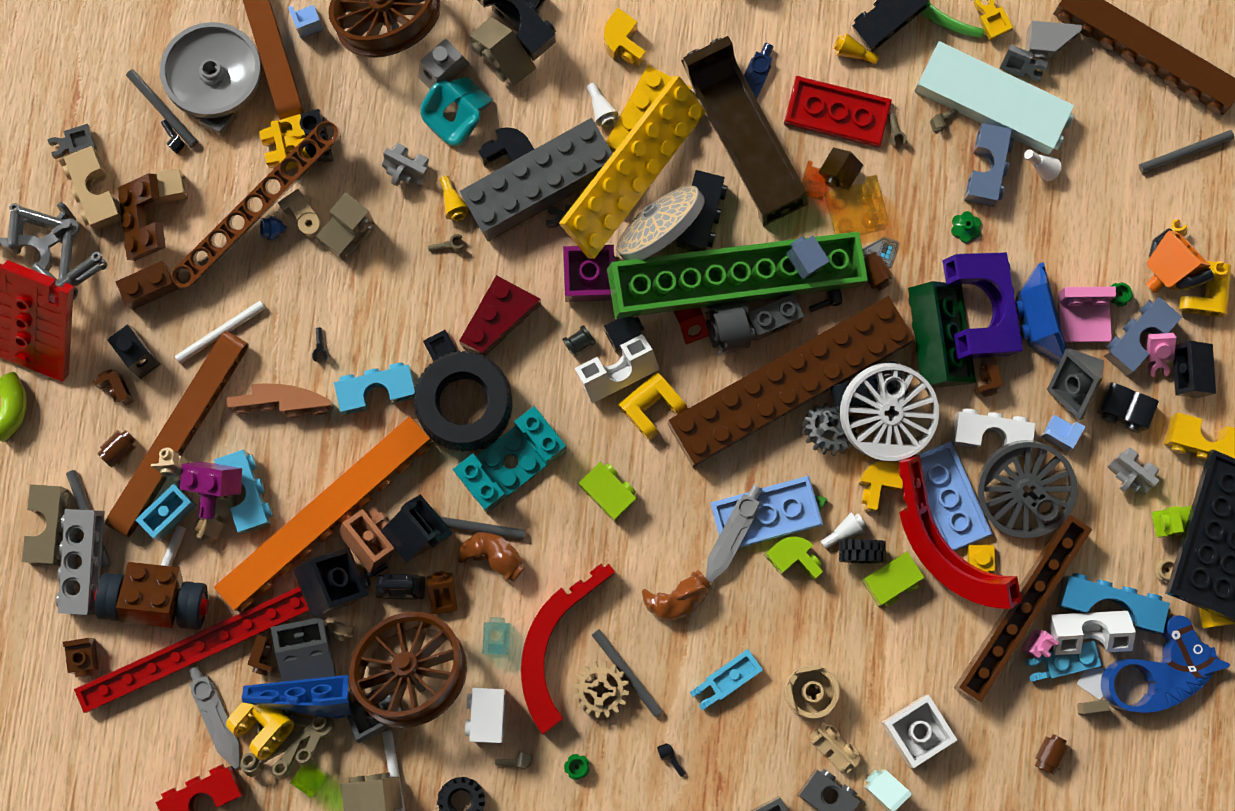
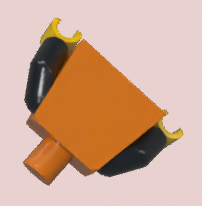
M1179 219L1172 221V229H1166L1152 240L1147 266L1154 275L1146 285L1155 293H1158L1165 285L1169 289L1183 291L1206 284L1214 280V277L1222 280L1228 275L1229 270L1224 272L1217 271V269L1223 267L1224 262L1217 261L1213 269H1209L1211 265L1184 238L1188 232L1187 225L1178 229L1181 225Z

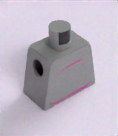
M444 39L420 61L418 77L430 89L438 81L451 82L470 63L447 39Z

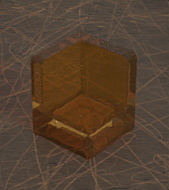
M808 160L802 184L807 191V197L822 201L827 189L825 179L818 173L819 168L812 167L813 161Z

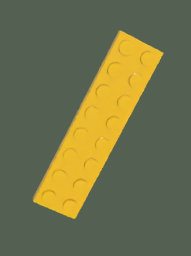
M673 76L559 222L560 226L588 258L595 259L705 115V109L680 76Z

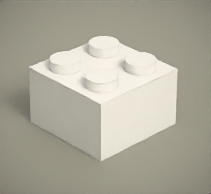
M472 688V693H467V709H471V720H466L465 736H470L469 742H504L507 690Z
M923 695L881 722L909 768H915L957 741V738L929 695Z

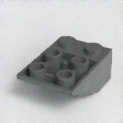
M319 617L271 627L282 682L337 676L327 618Z

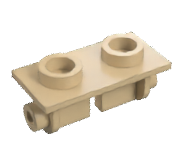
M163 448L159 452V463L151 464V467L159 471L162 476L169 477L175 484L180 485L181 464L192 462L183 456H179L171 448Z
M216 496V518L203 519L198 517L193 528L196 531L194 536L201 538L204 534L203 540L213 544L214 540L218 539L224 523L216 520L217 516L228 518L231 511L230 508L234 505V496Z
M823 721L818 731L815 730L809 736L812 739L811 743L823 755L830 749L834 752L828 760L840 772L844 771L848 774L853 767L858 765L861 759L858 750L852 744H847L840 737V733L834 726L827 725Z

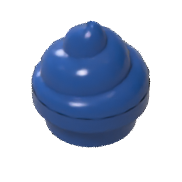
M267 215L266 218H261L260 235L262 238H267V240L278 238L287 228L282 221L273 215Z

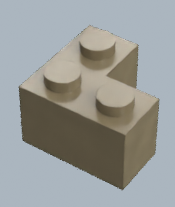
M492 16L469 34L474 42L471 45L480 57L483 55L490 64H494L496 67L494 73L501 82L507 81L512 86H515L536 69V66L513 30Z
M347 192L330 209L329 212L332 218L316 236L322 245L341 260L346 256L350 257L358 247L356 244L361 238H367L374 229V220L369 210Z
M390 772L350 777V783L341 784L344 811H392L403 808L399 776L390 777Z

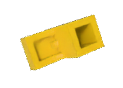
M620 8L615 10L604 28L606 52L613 60L621 53V57L629 64L635 63L640 67L645 60L646 51L630 40L637 31L638 21Z
M878 461L863 472L858 484L868 486V489H863L861 503L865 504L864 511H877L881 488L893 491L902 489L903 482L899 475V462Z

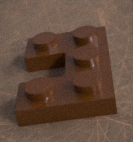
M148 173L118 187L127 260L136 261L166 248L163 223L154 222L147 225L145 205L160 199L157 174Z

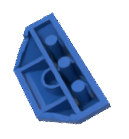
M1042 262L1029 275L1016 297L1015 305L1018 316H1021L1023 324L1020 327L1021 335L1024 340H1027L1028 346L1059 364L1066 350V345L1045 264Z

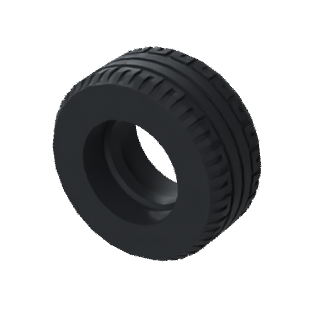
M456 351V353L452 352L445 354L443 357L440 356L432 364L430 363L424 369V373L420 375L421 377L418 379L414 392L415 412L424 431L437 444L450 450L471 451L489 445L503 433L502 431L508 425L512 413V393L503 371L493 361H490L489 358L470 351ZM458 379H472L478 382L485 389L488 398L487 408L483 416L467 425L452 423L446 419L440 409L442 391L448 384Z

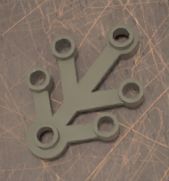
M283 710L287 716L292 715L290 719L295 725L305 727V729L299 732L292 731L275 752L265 760H258L252 753L245 754L241 759V769L247 776L255 777L263 771L266 761L283 752L285 754L282 760L275 763L272 768L273 774L278 779H286L290 775V767L295 756L301 766H310L314 761V754L320 740L328 738L334 731V720L332 717L314 716L310 718L298 715L292 711ZM260 723L257 726L258 734L264 728ZM309 739L306 748L299 750L302 742ZM305 755H308L307 759L302 760ZM285 767L283 772L278 773L281 768Z

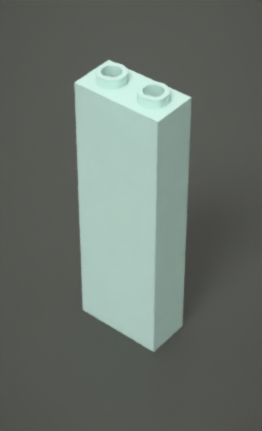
M938 41L914 92L943 106L956 109L958 113L981 124L985 123L1012 129L1011 138L1046 155H1049L1053 149L1058 150L1064 139V136L1060 134L1064 127L1068 129L1074 118V115L1071 114L1074 107L1073 104Z

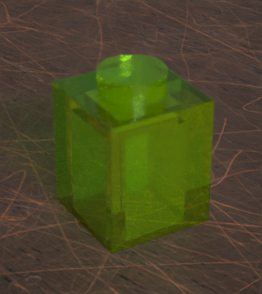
M312 763L307 767L301 766L290 784L310 798H314L331 775Z

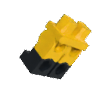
M320 109L291 116L280 121H271V127L259 131L264 146L276 144V151L265 153L266 164L269 168H275L318 124L324 122V116ZM324 127L321 131V136L324 140H329L327 129ZM307 144L304 147L303 153L305 157L312 158L315 156L316 147L313 144ZM331 148L317 162L323 161L326 163L334 161ZM289 162L285 170L297 168L298 165L295 162Z

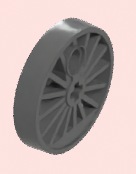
M1020 440L1002 446L986 460L979 474L978 497L984 514L996 528L1014 537L1034 538L1046 535L1057 529L1070 515L1077 498V480L1072 466L1059 451L1038 441ZM1031 447L1040 448L1030 471ZM1023 451L1024 473L1017 458ZM1047 451L1054 454L1055 457L1039 471ZM1012 461L1014 462V465H1015V467H1016V470H1017V473H1018L1019 476H1017V475L1008 467V465H1009ZM1060 461L1065 467L1064 470L1044 477ZM1005 470L1014 480L1000 475V473ZM1068 476L1069 485H1046ZM993 479H997V480L1002 481V482H1004V483H1007V484H1009V485H988V484H989ZM1027 485L1031 488V492L1027 493L1023 490V487ZM984 492H1006L985 501ZM1047 492H1068L1066 501L1049 495ZM1008 500L993 515L989 512L988 507ZM1042 503H1051V507L1048 511H1039V507ZM1058 505L1063 506L1060 512ZM1014 506L1007 524L999 522L998 520ZM1023 506L1022 529L1013 528ZM1029 509L1034 513L1039 527L1029 529Z

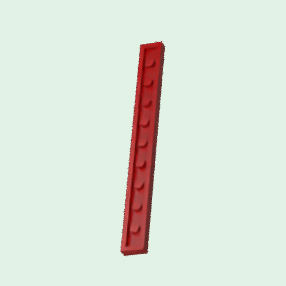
M297 587L75 688L74 691L83 713H88L271 629V627L278 626L309 612V608L300 587Z

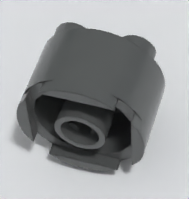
M738 300L706 307L705 314L710 313V320L706 321L709 339L713 348H719L718 356L750 348L751 341L756 339L753 326H749L747 320L749 311L745 301L739 302Z

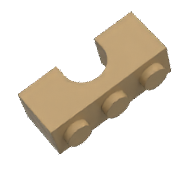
M90 146L64 156L66 165L63 166V170L68 180L72 179L75 188L72 189V193L76 202H81L83 211H80L85 225H90L97 231L120 222L122 218L116 198L111 192L108 191L100 195H95L91 192L93 182L106 175L98 152Z

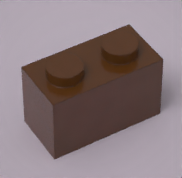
M163 261L115 281L124 303L131 310L178 290V287L172 281L169 267Z

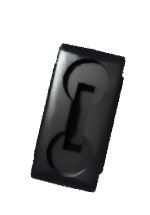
M389 573L376 575V598L424 599L425 576Z

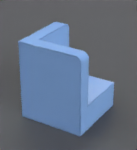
M314 5L296 12L293 6L288 7L300 38L324 30Z
M1054 415L1041 437L1068 452L1075 447L1085 426L1078 422L1070 424Z

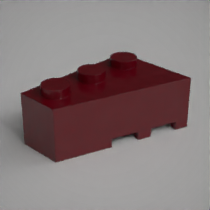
M496 275L459 340L461 347L485 357L514 328L519 326L526 317L542 305L541 299Z

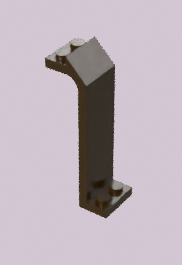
M729 36L717 38L700 50L694 49L681 60L698 100L705 109L706 115L751 196L763 227L808 205L807 191L740 71L734 56L733 43Z

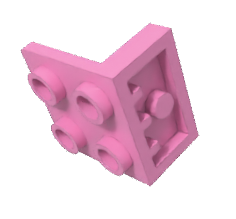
M1115 286L1064 287L1058 293L1059 322L1065 343L1111 341L1110 301L1116 297Z

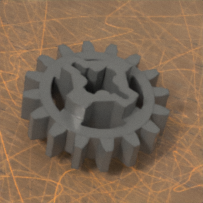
M824 403L822 408L815 405L813 410L808 411L802 422V426H804L802 434L808 435L806 443L813 442L815 444L813 450L821 448L823 455L830 451L832 456H835L838 451L844 454L847 449L852 447L843 431L840 413H837L835 404L832 408H829L827 403ZM849 416V422L853 420V416ZM857 427L851 429L854 437L858 436V433L855 432Z

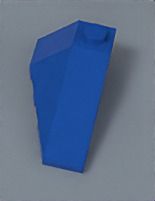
M349 675L246 685L243 687V703L337 719L351 715L352 712Z

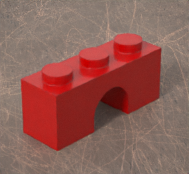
M222 764L209 770L210 776L202 780L200 776L186 781V787L179 791L176 788H172L162 793V799L157 801L156 805L159 811H194V800L200 793L210 795L216 807H221L242 797L245 793L232 766L225 768Z

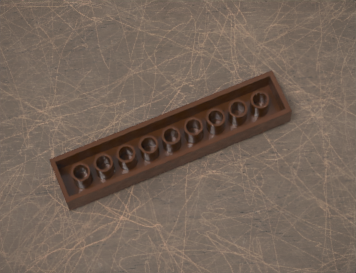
M887 296L668 420L667 425L693 468L831 390L832 386L847 381L863 370L907 347L914 341V337L892 300Z

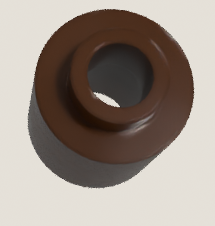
M873 252L864 257L867 282L872 289L878 288L881 291L892 284L890 279L893 277V274L881 256Z
M117 430L100 446L101 450L97 454L112 468L115 464L119 465L136 448L133 444L136 439L126 430L123 432Z
M1052 734L1051 738L1046 736L1035 757L1037 760L1035 766L1054 775L1056 770H1060L1070 749L1065 746L1067 741Z

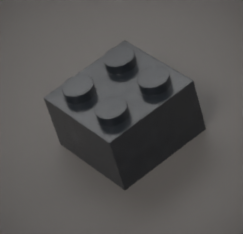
M349 547L309 559L293 569L312 618L352 605L369 595Z

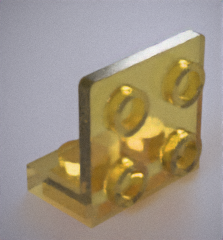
M877 175L868 176L863 184L851 186L849 190L840 188L825 193L834 234L859 231L860 235L885 230L889 221Z

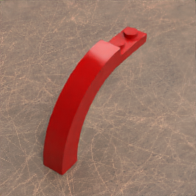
M913 455L899 462V475L903 482V497L907 508L900 511L899 514L907 539L922 564L949 590L974 603L998 609H1012L1020 603L1022 599L1017 576H1002L983 571L966 562L951 549L940 534L931 514L920 455Z
M601 563L590 572L591 578L586 582L579 580L569 588L571 591L569 595L566 594L562 587L556 591L542 606L528 631L521 659V682L528 710L542 735L563 719L550 697L545 679V654L550 636L559 620L571 607L615 574L610 564L604 567Z

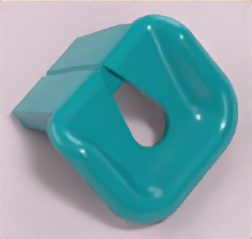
M469 77L451 82L438 81L430 88L422 101L420 114L424 123L445 143L450 146H461L467 141L478 124L481 116L480 112L489 106L493 99ZM455 102L459 107L455 120L451 122L445 118L444 111Z

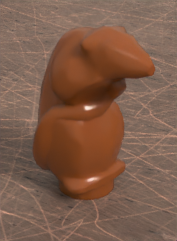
M486 532L475 533L471 538L465 540L460 547L458 556L460 564L469 558L477 561H489L491 568L505 576V580H509L511 583L518 578L525 568L522 565L523 558L517 550L504 538Z
M697 570L691 573V577L682 580L671 594L659 592L655 595L643 589L642 596L649 612L662 620H675L688 616L696 610L709 594L708 588L711 585L704 575Z

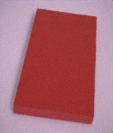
M796 75L784 124L880 148L892 99Z

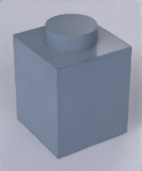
M814 235L808 239L802 236L791 243L793 248L786 253L802 279L830 262Z

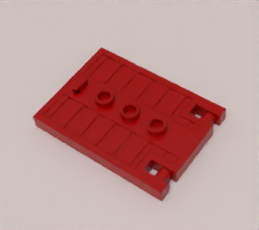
M9 260L4 264L0 263V358L63 382L69 375L74 286L65 283L62 287L55 285V278Z

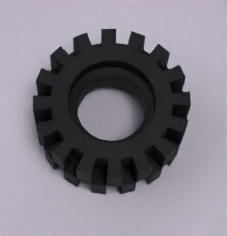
M870 539L839 540V561L862 564L886 562V541Z
M456 777L449 780L438 793L437 805L439 811H457L451 804V798L455 792L460 790L466 791L471 796V806L466 811H483L485 806V794L482 791V787L475 780L468 777Z

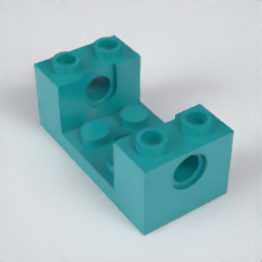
M535 406L514 421L515 426L477 456L471 454L453 468L454 473L486 514L567 451L564 442ZM508 455H514L518 458V465L513 469H508L504 466V459Z

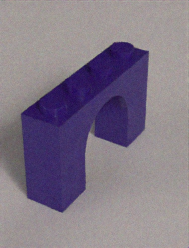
M1007 252L955 254L942 260L946 285L972 284L981 288L989 297L993 309L992 320L987 328L966 329L954 334L958 359L1003 357L1023 351Z

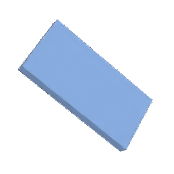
M952 441L919 454L932 517L940 534L951 549L955 551L993 535Z
M809 476L762 488L757 499L760 502L758 512L739 548L823 525ZM743 494L710 503L719 536L738 499H741Z

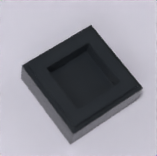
M446 330L423 340L433 361L437 360L440 356L443 357L445 354L456 353V349Z

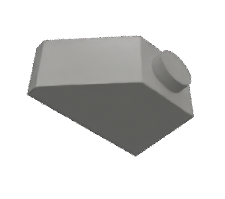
M1032 21L1027 28L1026 51L1033 53L1032 59L1046 61L1051 59L1078 36L1082 25Z

